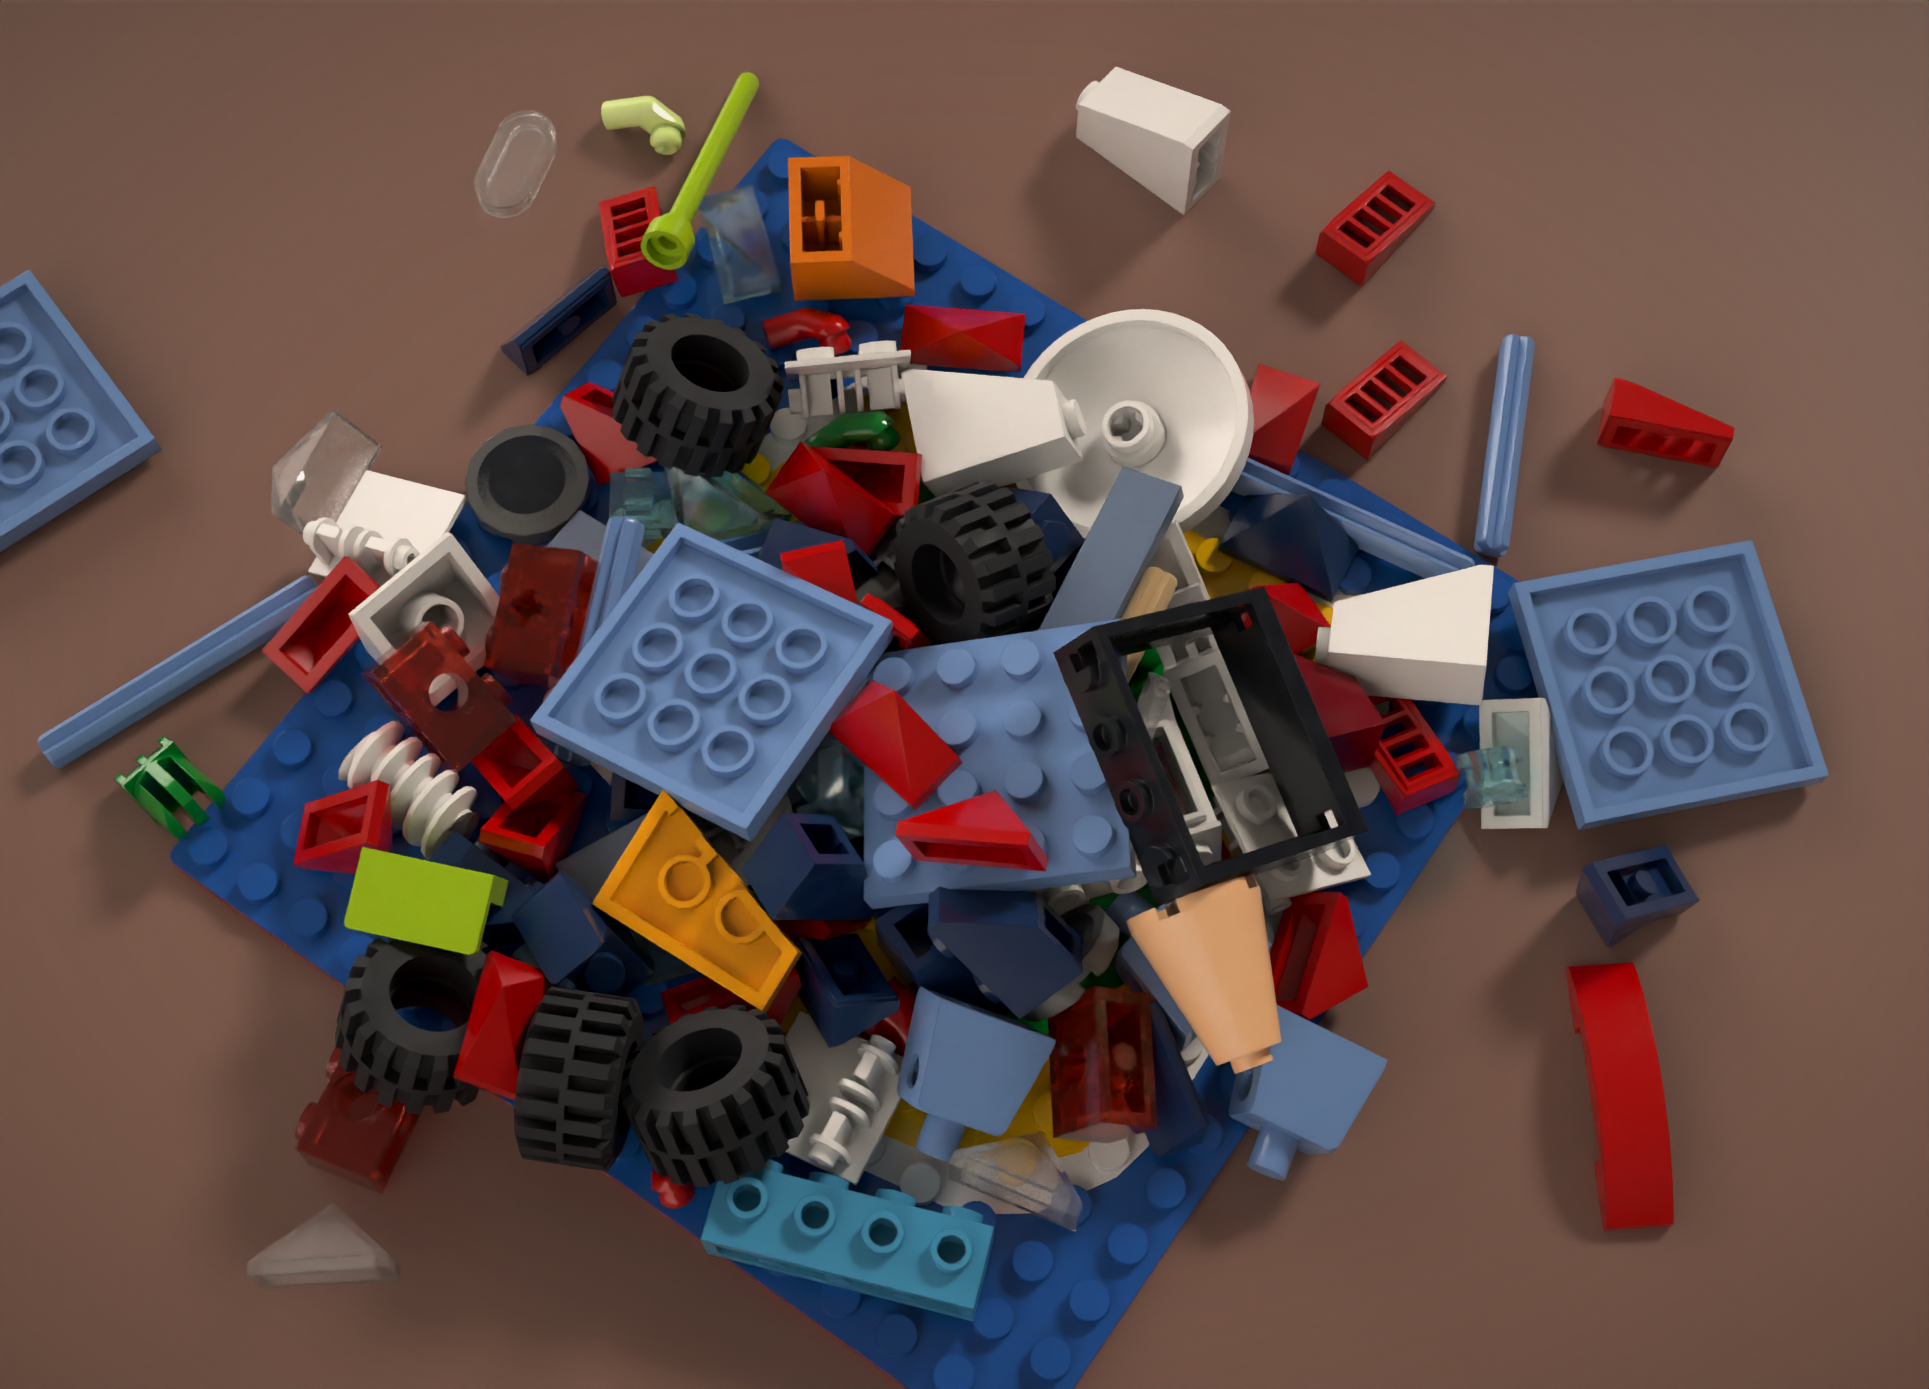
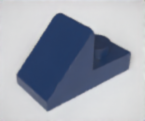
M1666 845L1592 862L1582 870L1576 888L1578 900L1607 947L1616 945L1645 923L1682 914L1700 901Z
M561 869L512 913V920L547 980L553 986L558 985L567 978L581 991L626 997L654 972L655 962L604 911L592 904L593 900Z

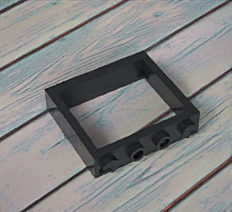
M1265 587L1093 626L1053 652L1063 680L1088 736L1090 746L1095 753L1111 792L1115 807L1123 824L1129 829L1131 844L1157 907L1175 902V899L1237 877H1247L1251 874L1257 875L1324 853L1369 831ZM1248 612L1253 625L1246 629L1241 616ZM1213 634L1298 836L1204 866L1117 657ZM1331 810L1338 824V827L1335 828L1330 827L1325 813ZM1180 858H1182V861H1183V863H1184V865H1185V868H1186L1187 872H1185V869H1184V867H1183V865H1182V862H1181Z

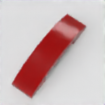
M1634 963L1568 966L1565 971L1574 1033H1581L1599 1158L1594 1163L1603 1231L1671 1227L1674 1224V1199L1666 1103L1652 1024Z

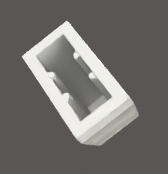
M1115 67L1100 83L1098 81L1091 82L1080 94L1076 103V110L1078 111L1076 138L1181 214L1185 215L1221 178L1231 111L1222 104L1119 67Z
M911 369L901 373L916 451L922 454V481L936 497L975 482H994L999 488L1083 461L1078 437L1086 435V426L1081 409L1075 399L1067 401L1053 381Z
M1477 565L1335 601L1331 628H1318L1315 662L1354 676L1368 696L1482 706L1494 566Z

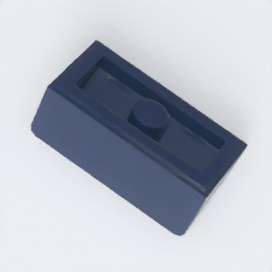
M602 266L583 277L501 345L502 352L527 376L533 374L616 305L617 300L610 270Z
M843 934L826 940L813 938L794 940V944L802 953L794 966L802 984L798 996L829 1048L846 1043L899 1010V998L858 934Z
M1155 1001L1145 1005L1114 1029L1108 1037V1044L1151 1150L1157 1158H1163L1201 1144L1209 1126V1120L1163 1009Z

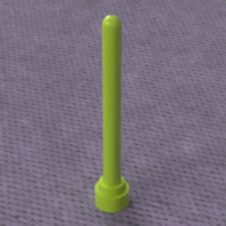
M745 72L737 78L670 212L656 217L650 222L641 240V250L646 259L653 265L662 269L675 270L686 263L695 244L691 223L759 88V80L753 73Z

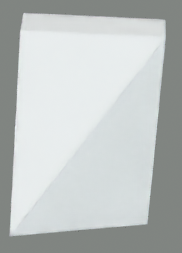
M1546 699L1482 700V706H1479L1481 829L1548 828L1563 778L1555 754L1552 719Z

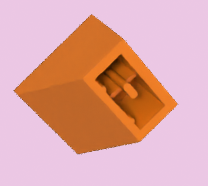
M850 156L788 158L790 266L794 301L915 296L911 187Z

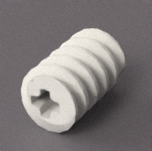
M391 721L364 737L348 753L340 766L338 779L348 781L347 785L350 789L376 780L388 783L392 828L403 830L402 835L411 845L421 846L422 854L429 860L455 830L466 839L471 837L480 818L477 812L470 810L478 794L472 786H465L452 794L459 781L458 773L454 770H446L434 778L441 764L440 758L435 753H428L417 760L423 747L422 742L417 737H410L400 742L405 729L399 721Z

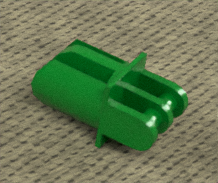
M162 736L157 741L160 747L148 758L141 754L136 759L139 765L126 777L119 773L113 779L157 825L160 823L172 836L178 840H184L190 836L171 813L180 809L192 822L201 827L210 818L192 798L193 793L197 790L200 791L219 810L223 808L226 798L223 791L195 767L172 740L169 741L165 736Z

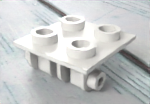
M875 341L859 344L858 355L834 357L833 347L801 349L796 351L797 361L784 362L787 380L799 379L800 389L788 390L790 414L803 413V419L834 415L830 380L835 379L840 415L846 413L843 379L854 378L858 412H864L861 377L867 376L870 411L900 410L901 403H907L902 378L898 379V369H908L911 349L897 351L896 341Z
M366 470L337 522L330 518L321 517L316 521L308 522L305 526L303 540L316 555L308 573L325 579L344 556H349L375 582L382 586L442 535L450 531L468 498L459 493Z
M1271 772L1214 784L1211 787L1215 795L1212 800L1216 806L1213 811L1217 821L1220 820L1229 843H1231L1228 848L1232 855L1244 854L1298 836ZM1332 810L1325 813L1330 827H1338ZM1351 839L1324 853L1257 874L1256 877L1261 889L1263 906L1268 915H1273L1291 906L1290 897L1365 879L1371 876V873L1354 839Z
M800 1011L785 1039L809 1094L807 1099L810 1108L809 1115L802 1119L804 1124L803 1130L797 1138L788 1140L787 1143L790 1148L785 1153L857 1185L902 1099L898 1095L897 1085L903 1057L894 1053L896 1046L891 1041L875 1034L871 1036L869 1041L855 1036L842 1045L829 1048L811 1016Z

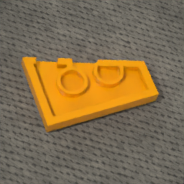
M663 790L592 902L594 906L765 1012H767L802 955L778 923L772 920L769 914L762 908L755 895L687 812Z

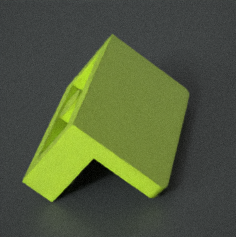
M362 847L344 925L352 930L473 956L480 950L490 905L503 907L509 881L491 874Z

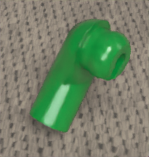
M882 411L853 412L840 415L807 438L804 443L813 447L846 449L854 443L866 441L869 450L890 451L899 444L900 435L891 425L894 420Z

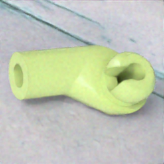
M646 95L604 101L602 104L601 116L606 129L615 130L640 126L651 134L649 142L652 147H655L657 153L671 155L680 150L682 139L686 135L682 118L655 97Z

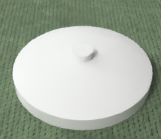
M1132 309L1112 312L1093 318L1071 329L1054 341L1038 357L1024 376L1026 379L1053 381L1067 401L1075 399L1085 421L1086 435L1078 437L1083 461L1015 483L1019 489L1052 494L1084 539H1086L1123 466L1182 486L1184 498L1172 521L1178 520L1183 533L1206 519L1224 501L1245 467L1252 444L1254 429L1253 403L1247 382L1225 345L1209 330L1186 317L1161 310Z

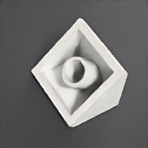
M449 532L442 535L348 614L365 650L427 712L432 710L525 630L455 537Z

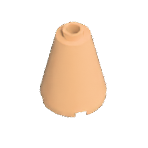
M1251 874L1247 877H1237L1175 899L1176 902L1165 906L1164 910L1157 912L1156 908H1152L1126 921L1133 939L1216 1066L1230 1061L1234 1074L1274 1060L1269 1047L1281 1043L1282 1039L1261 889L1256 874Z

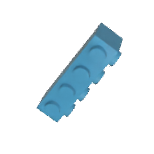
M770 1159L765 1162L767 1167L754 1174L750 1171L740 1175L738 1181L724 1184L723 1180L717 1181L701 1236V1242L706 1254L974 1321L994 1240V1227L982 1224L984 1216L980 1213L952 1205L944 1206L942 1213L915 1207L917 1200L914 1197L891 1189H877L875 1197L848 1190L850 1183L847 1180L823 1172H810L808 1180L783 1174V1166Z

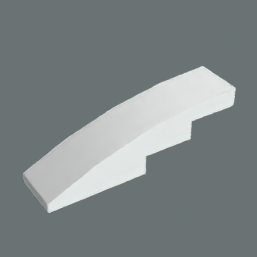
M1174 520L1171 522L1149 567H1158L1164 572L1172 574L1177 579L1175 593L1166 609L1210 599L1179 522ZM1213 634L1156 648L1164 666L1163 675L1211 787L1214 784L1246 778L1269 769Z

